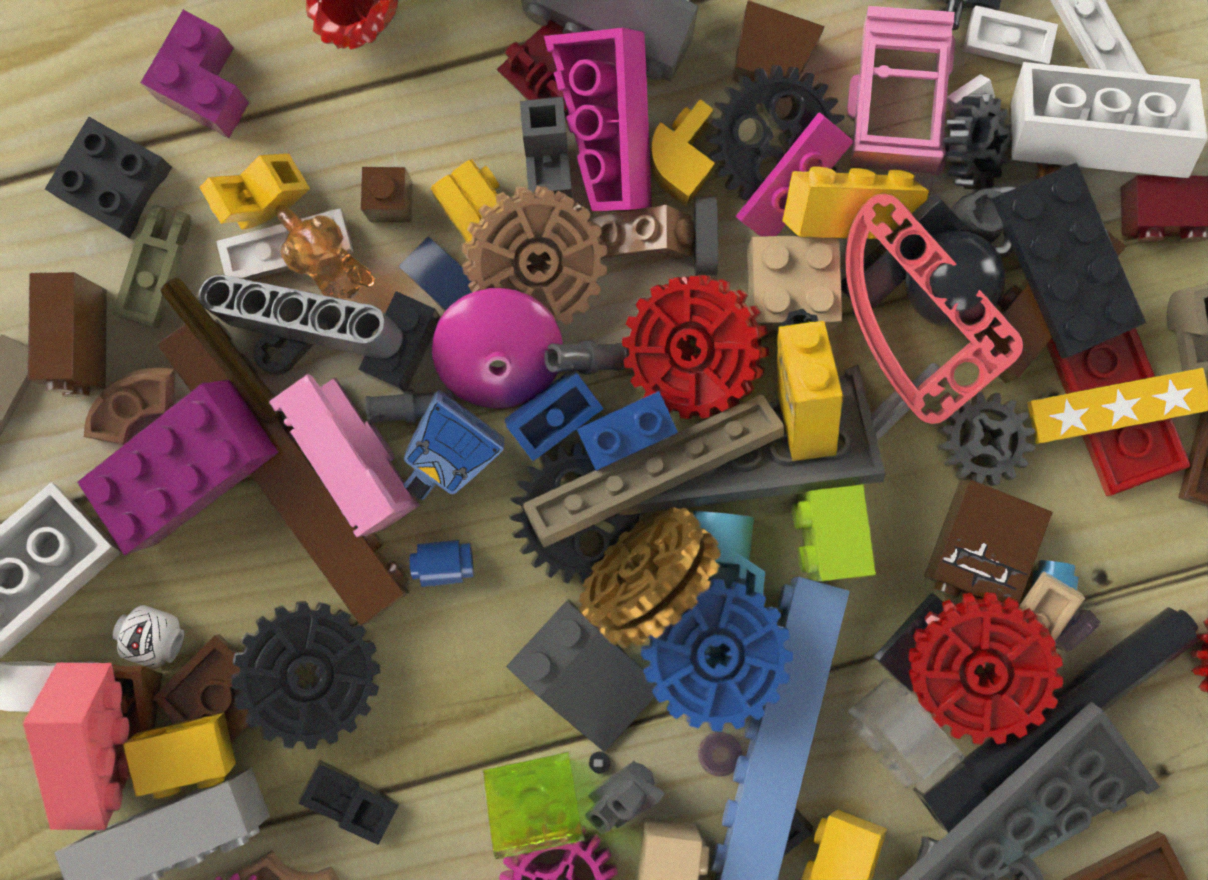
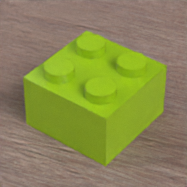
M864 485L813 490L798 494V503L792 504V519L794 528L801 529L803 546L797 547L798 564L801 573L807 572L808 579L814 581H830L876 575Z

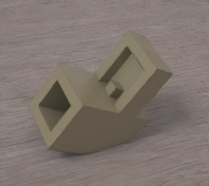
M1208 283L1178 290L1171 295L1168 302L1167 329L1176 331L1182 372L1198 368L1208 370Z

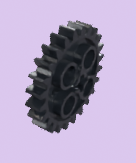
M772 65L769 77L763 68L758 67L754 71V82L747 76L740 75L738 77L741 86L739 91L731 87L725 88L726 94L730 98L728 104L717 101L714 103L716 108L722 112L721 118L708 119V123L718 128L717 134L706 137V141L718 146V149L708 154V158L712 161H722V164L717 167L714 173L719 177L730 174L725 187L732 191L741 185L738 197L746 201L766 179L761 176L759 171L761 162L766 157L773 156L777 165L785 155L779 146L769 143L774 136L770 127H768L756 110L758 103L763 105L764 113L770 126L783 131L778 136V140L786 152H788L818 113H821L834 125L845 119L844 115L830 112L839 102L837 98H822L829 87L827 84L819 83L812 88L814 74L806 72L798 81L799 68L790 66L785 76H783L782 67L780 65ZM788 95L791 98L792 109L786 117L779 118L775 110L776 103L782 96ZM752 118L756 125V132L750 140L742 141L738 134L739 127L744 120ZM833 166L832 170L836 172L837 168Z
M573 443L571 455L567 456L562 446L555 447L556 460L552 461L550 457L543 454L540 456V462L543 466L540 470L530 465L526 467L532 479L530 482L516 481V484L525 492L523 497L515 496L510 498L511 502L521 506V512L509 515V519L521 522L522 527L514 531L512 536L514 538L527 539V542L519 550L523 555L533 551L536 552L531 562L533 567L537 568L547 562L546 575L552 578L561 569L563 582L569 584L575 572L580 583L583 584L585 579L589 578V572H593L591 568L594 564L604 558V551L609 546H614L619 541V536L625 531L630 532L633 530L636 523L639 522V515L646 513L619 516V513L603 520L613 525L614 530L611 533L591 525L549 546L543 547L525 513L523 503L560 487L561 478L568 472H574L580 478L595 471L588 453L586 452V455H583L580 444ZM593 530L599 537L598 548L590 554H584L579 547L580 537L585 532Z

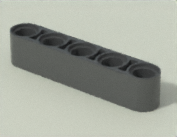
M227 275L209 277L199 290L198 297L201 305L214 316L233 327L378 359L393 356L402 344L403 335L398 325L379 308L372 305ZM377 328H379V330L377 331V333H376L374 336H372L373 332H374Z

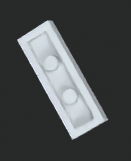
M341 208L216 241L224 274L246 280H253L354 253L344 212Z

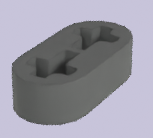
M694 197L695 276L707 275L717 277V198Z

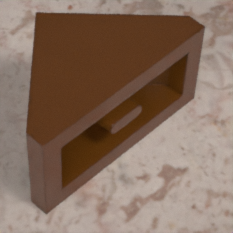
M112 665L115 682H119L122 688L120 706L122 716L127 717L129 721V740L136 733L151 730L155 727L158 704L152 698L160 691L162 673L142 666Z

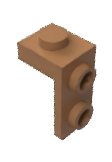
M668 205L599 215L593 219V223H597L603 232L597 239L600 240V243L607 245L608 254L600 257V259L655 251L675 259L692 257L691 244L695 238V229L691 221V215Z

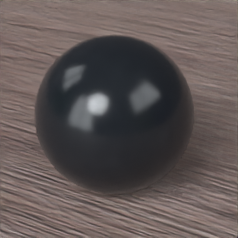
M953 230L933 236V239L957 264L953 266L952 264L941 263L933 271L929 279L933 295L938 298H946L945 305L950 310L957 303L956 311H959V318L963 323L970 325L979 322L985 311L984 305L981 303L983 298L976 296L979 290L995 307L999 303L1004 291L1005 269L999 253L986 239L972 232ZM925 242L915 251L910 260L922 256L926 247ZM906 271L905 288L907 296L917 313L932 324L945 328H958Z

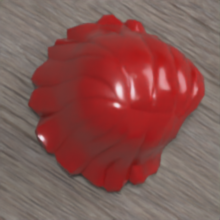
M306 0L307 17L314 21L312 31L317 35H321L323 43L334 44L337 49L349 47L350 50L362 47L365 43L376 41L377 35L394 18L399 0Z

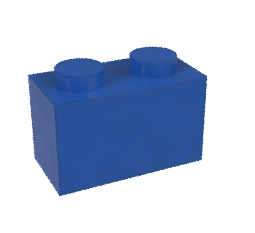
M568 371L504 420L511 434L531 460L535 461L604 408L577 372Z

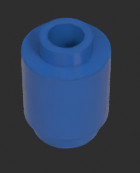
M460 540L417 544V553H410L412 580L420 579L421 587L463 583L464 578L474 577L471 543L460 544Z

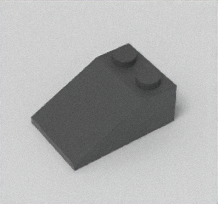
M569 599L565 601L506 666L541 700L603 752L613 744L655 697L652 690L657 683L647 682L643 668L617 644L615 646L611 644L599 631L598 626L592 625L580 612V609Z

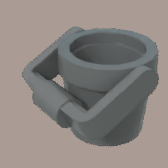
M993 186L985 187L983 190L974 189L973 193L961 197L951 207L955 215L964 223L959 230L977 234L989 243L994 242L1003 230V247L994 248L1000 257L1010 256L1014 249L1005 228L1003 229V223L992 199L1015 188Z

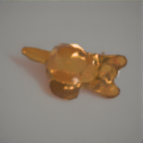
M284 205L276 206L275 211L279 221L289 232L280 251L283 261L290 270L300 275L304 273L310 275L322 295L343 300L356 296L360 291V285L370 287L374 284L375 276L370 269L353 258L343 248L341 242L344 238L340 226L330 217L317 215L314 218L302 221L292 210Z

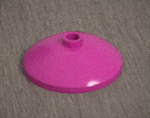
M490 288L479 290L460 298L444 312L434 331L432 356L440 379L459 398L481 407L509 408L528 402L554 381L558 372H551L547 369L544 361L545 351L549 350L547 347L549 344H563L555 318L538 300L516 290ZM495 360H502L506 363L502 367L491 365Z

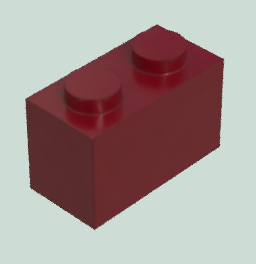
M1136 175L1121 186L1122 236H1138L1139 242H1158L1164 240L1165 236H1180V241L1185 243L1207 240L1208 176L1190 175L1189 178L1159 175Z

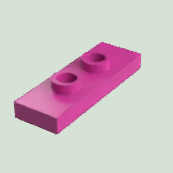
M818 113L736 217L761 237L777 236L786 225L782 220L792 172H810V168L816 166L832 169L854 141L825 116Z

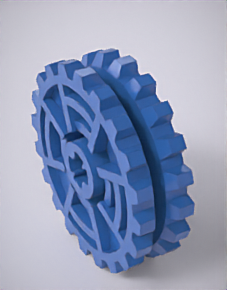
M710 579L709 582L711 584L707 591L701 592L697 596L698 603L693 609H686L681 614V620L677 624L672 625L670 623L664 628L663 634L656 638L652 635L648 636L650 643L641 646V656L643 659L650 661V665L643 669L647 682L657 683L652 692L659 703L669 701L667 706L669 714L676 719L683 714L687 715L686 721L691 727L699 729L703 722H707L713 732H722L724 723L730 722L735 729L745 727L746 717L752 715L759 720L765 716L763 706L767 702L777 704L781 696L776 689L779 684H788L791 675L784 671V664L793 661V652L784 648V642L791 638L788 628L778 626L776 623L782 615L777 608L771 606L765 608L763 606L766 600L765 596L755 591L747 595L746 585L733 581L729 588H725L724 580ZM723 642L726 646V649L722 650L727 655L722 663L714 660L710 665L707 664L705 659L710 658V656L705 652L706 648L710 644L718 647Z

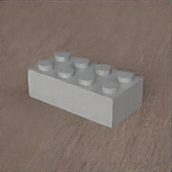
M252 767L224 778L225 780L217 785L197 789L107 826L106 830H97L54 852L64 880H158L163 877V873L177 866L180 871L206 859V855L219 849L218 846H220L222 853H225L249 842L248 838L260 833L258 826L270 817Z

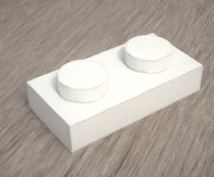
M975 6L970 15L962 52L1022 65L1023 62L1049 65L1058 24Z

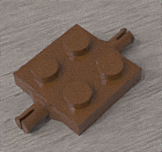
M220 634L214 635L152 699L168 714L171 724L224 713L231 744H233L249 727L245 719L249 711L248 709L238 710L235 697L241 693V689L232 688L231 675L240 670L239 667L233 664L235 652L239 651H236Z

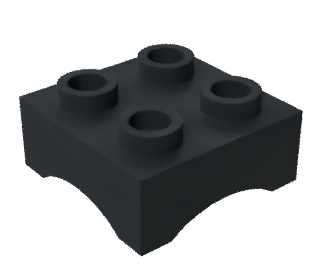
M88 117L45 187V190L130 238L138 225L141 213L149 198L166 179L172 166L159 155Z

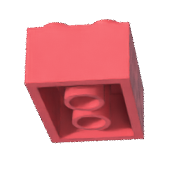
M56 663L23 722L50 830H106L113 812L118 811L121 806L123 789L127 780L132 779L123 745L128 740L129 721L127 717L122 716L120 706L122 688L119 682H115L111 663Z

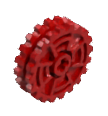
M707 275L669 279V284L663 286L657 284L650 289L652 297L648 299L640 298L635 304L639 310L638 315L628 316L626 325L631 329L630 336L622 337V346L629 349L630 356L623 359L625 368H633L635 373L630 380L634 388L642 386L646 392L643 398L655 392H660L669 414L673 411H679L681 419H691L692 416L699 415L701 419L707 418L740 404L739 399L743 398L744 395L749 396L755 388L751 381L755 380V378H762L765 369L759 363L761 358L769 356V347L762 345L761 338L766 336L768 331L766 325H758L756 321L761 312L757 305L747 306L745 301L748 294L742 289L730 291L731 282L724 279H719L718 281L715 279L711 280L710 276ZM697 339L696 346L701 349L700 354L693 355L695 348L689 345L690 340Z
M971 592L963 594L961 603L955 604L948 599L942 602L943 611L940 614L930 611L924 617L928 626L926 629L916 628L913 635L914 640L917 642L916 648L909 649L908 659L911 661L909 674L913 690L919 698V706L923 712L929 711L932 714L931 720L938 728L945 725L950 726V735L957 739H960L964 734L971 735L973 744H983L986 737H993L996 744L1006 743L1007 734L1014 733L1017 737L1021 738L1027 735L1026 726L1032 722L1040 726L1045 721L1042 714L1044 708L1054 709L1058 702L1057 698L1052 694L1053 689L1062 688L1063 678L1057 673V668L1063 666L1061 655L1056 652V642L1045 624H1042L1037 619L1038 616L1030 608L1023 611L1019 607V602L1011 597H1008L1004 602H1000L995 593L986 592L983 599H975ZM986 662H989L992 665V668L989 671L985 669ZM981 664L984 673H977L976 667Z

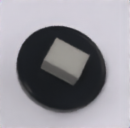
M595 752L590 756L589 766L595 773H605L610 767V758L604 752Z

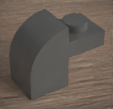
M563 97L520 101L528 190L534 193L537 186H544L548 190L553 191L554 195L557 191H560L572 198Z

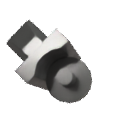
M632 761L590 792L588 797L594 802V805L585 816L599 833L605 834L614 825L616 828H619L657 804L665 793L660 788L654 786L653 774L643 764Z

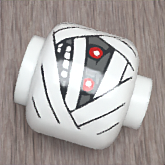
M141 605L134 608L128 616L123 614L118 619L113 630V639L117 640V651L121 658L157 669L164 665L165 662L171 663L174 661L183 643L184 630L180 629L179 620L174 615Z

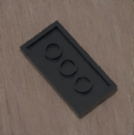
M1077 162L992 199L1061 359L1075 355L1146 323Z

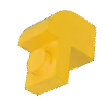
M701 99L692 110L685 107L680 112L671 127L675 132L660 122L652 139L650 166L653 176L665 192L685 207L688 206L710 178L715 165L712 160L693 147V144L710 124L708 119L712 118L714 111L713 108Z
M289 153L259 155L240 175L209 177L199 187L221 224L237 222L241 230L253 228L271 220L288 210L310 190Z

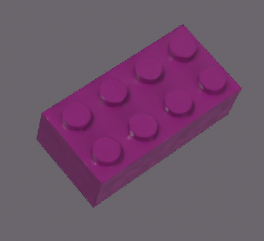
M230 380L200 384L77 481V483L125 556L158 544L275 456L278 451Z

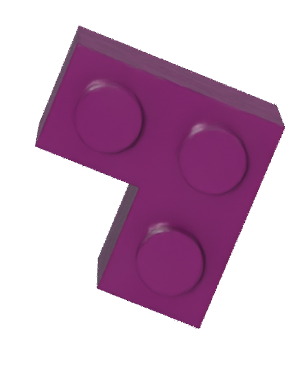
M183 9L140 83L156 100L227 138H230L249 105L248 100L236 85L218 76L234 47L221 29Z

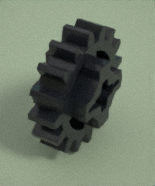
M992 94L964 96L962 98V105H955L953 107L955 119L947 120V126L951 132L950 136L944 138L946 148L944 161H951L948 175L956 176L955 185L964 186V189L983 190L985 187H993L994 178L1002 177L1001 166L1008 163L1005 150L1011 147L1012 143L1011 124H1005L1004 121L1008 111L1007 109H1000L1001 99L993 98Z

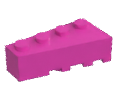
M615 28L544 36L547 50L552 52L557 72L554 73L557 87L558 90L563 91L569 115L566 116L569 131L574 133L580 154L577 156L591 210H630L652 207L645 32L627 28Z

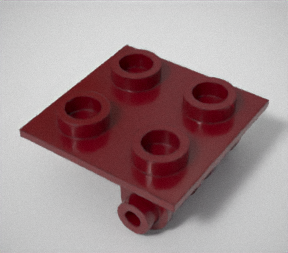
M550 20L547 26H542L523 45L517 42L512 43L505 52L508 59L497 68V71L526 100L563 97L566 119V116L569 115L563 91L558 90L554 73L557 72L552 52H548L544 36L564 34V27Z

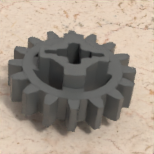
M979 392L972 397V404L970 401H967L958 409L959 412L956 411L947 418L951 422L950 425L938 428V433L947 436V442L939 444L937 446L938 450H948L950 456L943 462L944 465L957 464L959 466L955 477L961 479L972 474L971 480L982 484L986 476L989 486L1000 484V474L1006 480L1016 478L1013 466L1020 469L1028 466L1029 463L1022 457V454L1035 451V446L1026 443V437L1034 434L1035 429L1023 427L1022 422L1029 416L1027 412L1017 415L1013 412L1017 401L1012 399L1002 405L1000 404V393H994L989 396L986 402L983 393ZM980 411L994 413L1002 419L1000 421L989 419L986 413H981ZM962 427L965 432L962 444L960 445L959 434ZM989 432L992 439L987 442L988 446L983 447L980 440L984 437V433ZM1010 435H1012L1011 451L1008 449ZM974 457L981 458L987 465H991L992 468L978 466L972 463L970 459Z

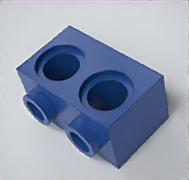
M655 392L577 429L595 470L601 469L678 433L660 392Z

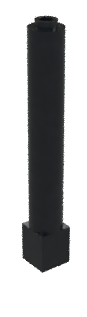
M1167 607L1064 683L1062 688L1052 692L1058 702L1054 709L1044 708L1042 714L1045 721L1040 726L1031 722L1026 726L1027 735L1019 738L1014 733L1007 734L1006 743L996 744L993 737L962 760L957 761L953 759L915 787L913 791L936 823L949 833L1090 702H1093L1105 712L1198 642V637L1195 633L1198 631L1196 622L1184 610L1175 611Z

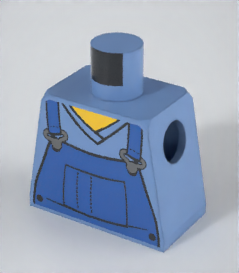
M438 389L406 448L403 459L415 470L403 486L411 495L420 500H424L436 484L449 494H455L503 451L504 436Z

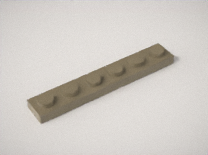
M763 394L601 469L523 503L525 513L543 547L549 546L783 437L784 425Z

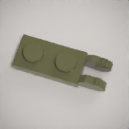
M159 205L151 206L142 233L137 235L113 308V315L155 328H159L167 303L160 289L176 275L184 250L182 246L187 240L192 221L190 214L177 213L167 241L158 239L166 219V209Z

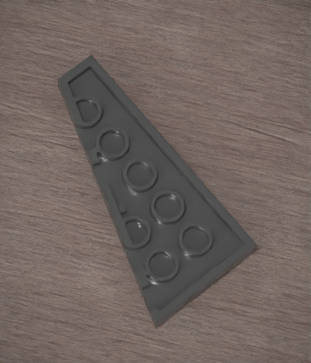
M1090 702L898 880H982L989 875H992L996 880L1010 872L1008 867L1010 863L1025 855L1030 860L1089 828L1092 817L1107 809L1112 813H1116L1127 806L1126 798L1140 790L1149 794L1160 788V786L1104 711L1093 702Z

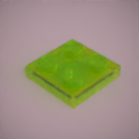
M569 752L483 770L492 850L496 859L584 841Z

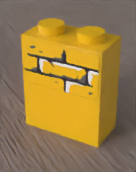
M818 321L779 327L776 390L792 461L835 456L843 395L825 322Z

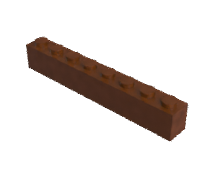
M218 319L214 320L228 339L232 341L233 338L225 326ZM186 324L157 344L190 391H193L202 383L230 380ZM241 353L243 358L247 361V363L251 366L255 373L258 374L257 370L250 362V360L243 353ZM242 396L278 451L275 456L251 473L252 477L360 625L368 624L410 593L404 585L409 581L407 575L395 560H392L390 563L386 561L378 550L383 546V543L375 532L356 537L353 531L358 529V527L350 525L290 432L294 429L293 426H287L281 415L275 420L265 423Z

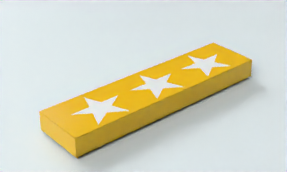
M1198 368L1027 402L1032 428L1035 429V442L1040 444L1208 411V386L1204 369Z

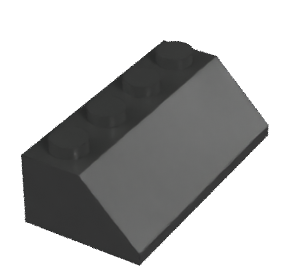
M521 0L522 10L530 20L542 26H547L551 20L564 27V34L615 28H627L645 32L646 76L654 80L663 78L669 82L672 81L693 39L698 5L688 0Z

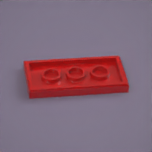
M1136 328L1061 359L1052 338L1046 344L1065 394L1155 377ZM1172 418L1082 435L1105 496H1112L1191 467Z

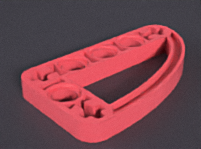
M884 193L877 194L868 199L858 211L847 238L845 265L852 306L871 352L900 397L923 422L930 424L940 423L950 417L1012 365L1022 353L1023 341L1015 328L980 290L976 296L983 298L981 303L985 308L984 315L979 322L970 325L963 323L959 318V311H956L958 303L950 310L945 305L946 298H938L933 295L929 281L933 271L941 263H948L953 266L957 264L898 199ZM877 203L884 207L890 203L893 204L895 209L890 214L898 225H901L905 218L911 223L910 226L900 230L891 243L886 240L885 236L893 233V231L884 222H879L875 225L871 221L876 215L872 208ZM869 231L875 235L970 340L968 345L918 387L908 377L889 348L871 308L863 266L864 249ZM916 234L924 239L925 251L917 259H906L900 252L901 241L908 235ZM994 317H996L998 323L990 327L1002 338H1006L1008 335L1011 336L1007 343L1010 351L1005 355L1000 351L991 354L990 351L994 348V343L984 332L979 339L974 337V334L986 329ZM964 362H971L978 367V378L970 385L958 384L954 380L955 369ZM946 378L951 388L959 393V395L953 399L950 393L947 392L939 400L942 406L939 411L935 412L930 408L924 412L922 410L925 406L924 395L929 393L933 397L938 396L945 390L944 386L938 382Z

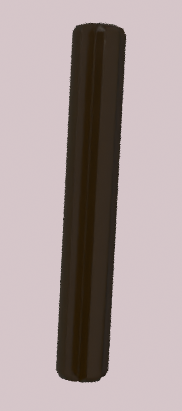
M178 277L170 279L161 287V294L260 419L265 423L275 420L283 411H275L271 406L270 401L275 398L274 395L185 283Z

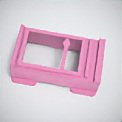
M868 6L863 28L859 74L851 78L849 85L847 114L850 118L855 119L850 167L930 173L932 175H940L944 171V156L946 154L944 138L947 137L944 127L948 78L952 73L954 63L955 37L952 34L955 12ZM875 48L937 53L936 72L890 69L886 65H881L879 68L874 67ZM873 75H877L881 79H886L890 76L935 80L930 140L867 135Z
M307 374L270 401L275 411H283L287 419L284 420V423L287 426H293L294 429L290 431L350 525L358 527V529L353 531L356 537L385 530L420 506L415 497L403 486L405 482L391 462L395 459L394 453L374 423L368 424L367 421H364L337 378H333L320 387L316 380L310 374Z

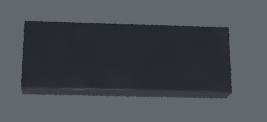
M935 193L912 213L915 219L932 237L942 232L959 230L964 225ZM906 219L886 240L891 243L895 235L900 230L910 226L911 223ZM916 234L906 236L900 244L902 256L906 259H911L915 251L925 242L924 239ZM882 243L864 259L863 265L865 284L872 310L905 280L906 270ZM845 277L841 281V290L850 298L847 277Z

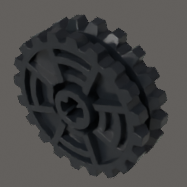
M297 601L295 609L288 611L283 605L274 608L275 617L268 620L261 616L255 621L258 630L254 634L245 632L241 638V642L246 646L244 652H235L233 664L239 667L240 670L231 675L232 688L241 689V693L235 697L238 710L248 709L249 712L245 716L246 723L251 728L261 725L263 727L262 737L269 742L278 736L282 738L283 747L293 749L296 742L299 741L304 742L308 750L316 749L318 740L325 738L331 745L338 741L339 731L344 729L351 733L357 728L354 719L358 714L367 716L371 710L366 701L369 696H377L379 686L372 682V678L374 675L381 673L380 664L371 660V655L377 649L374 642L362 639L367 630L358 622L350 625L349 619L351 615L341 609L331 614L330 605L318 602L315 609H310L306 601ZM306 663H313L312 670L317 675L316 679L312 683L305 680V685L298 684L299 677L295 669L300 664L306 668Z

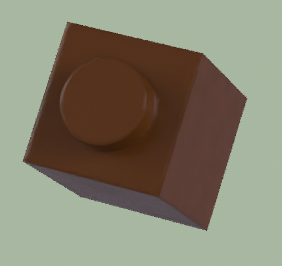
M362 167L361 210L369 222H411L412 180L405 167Z

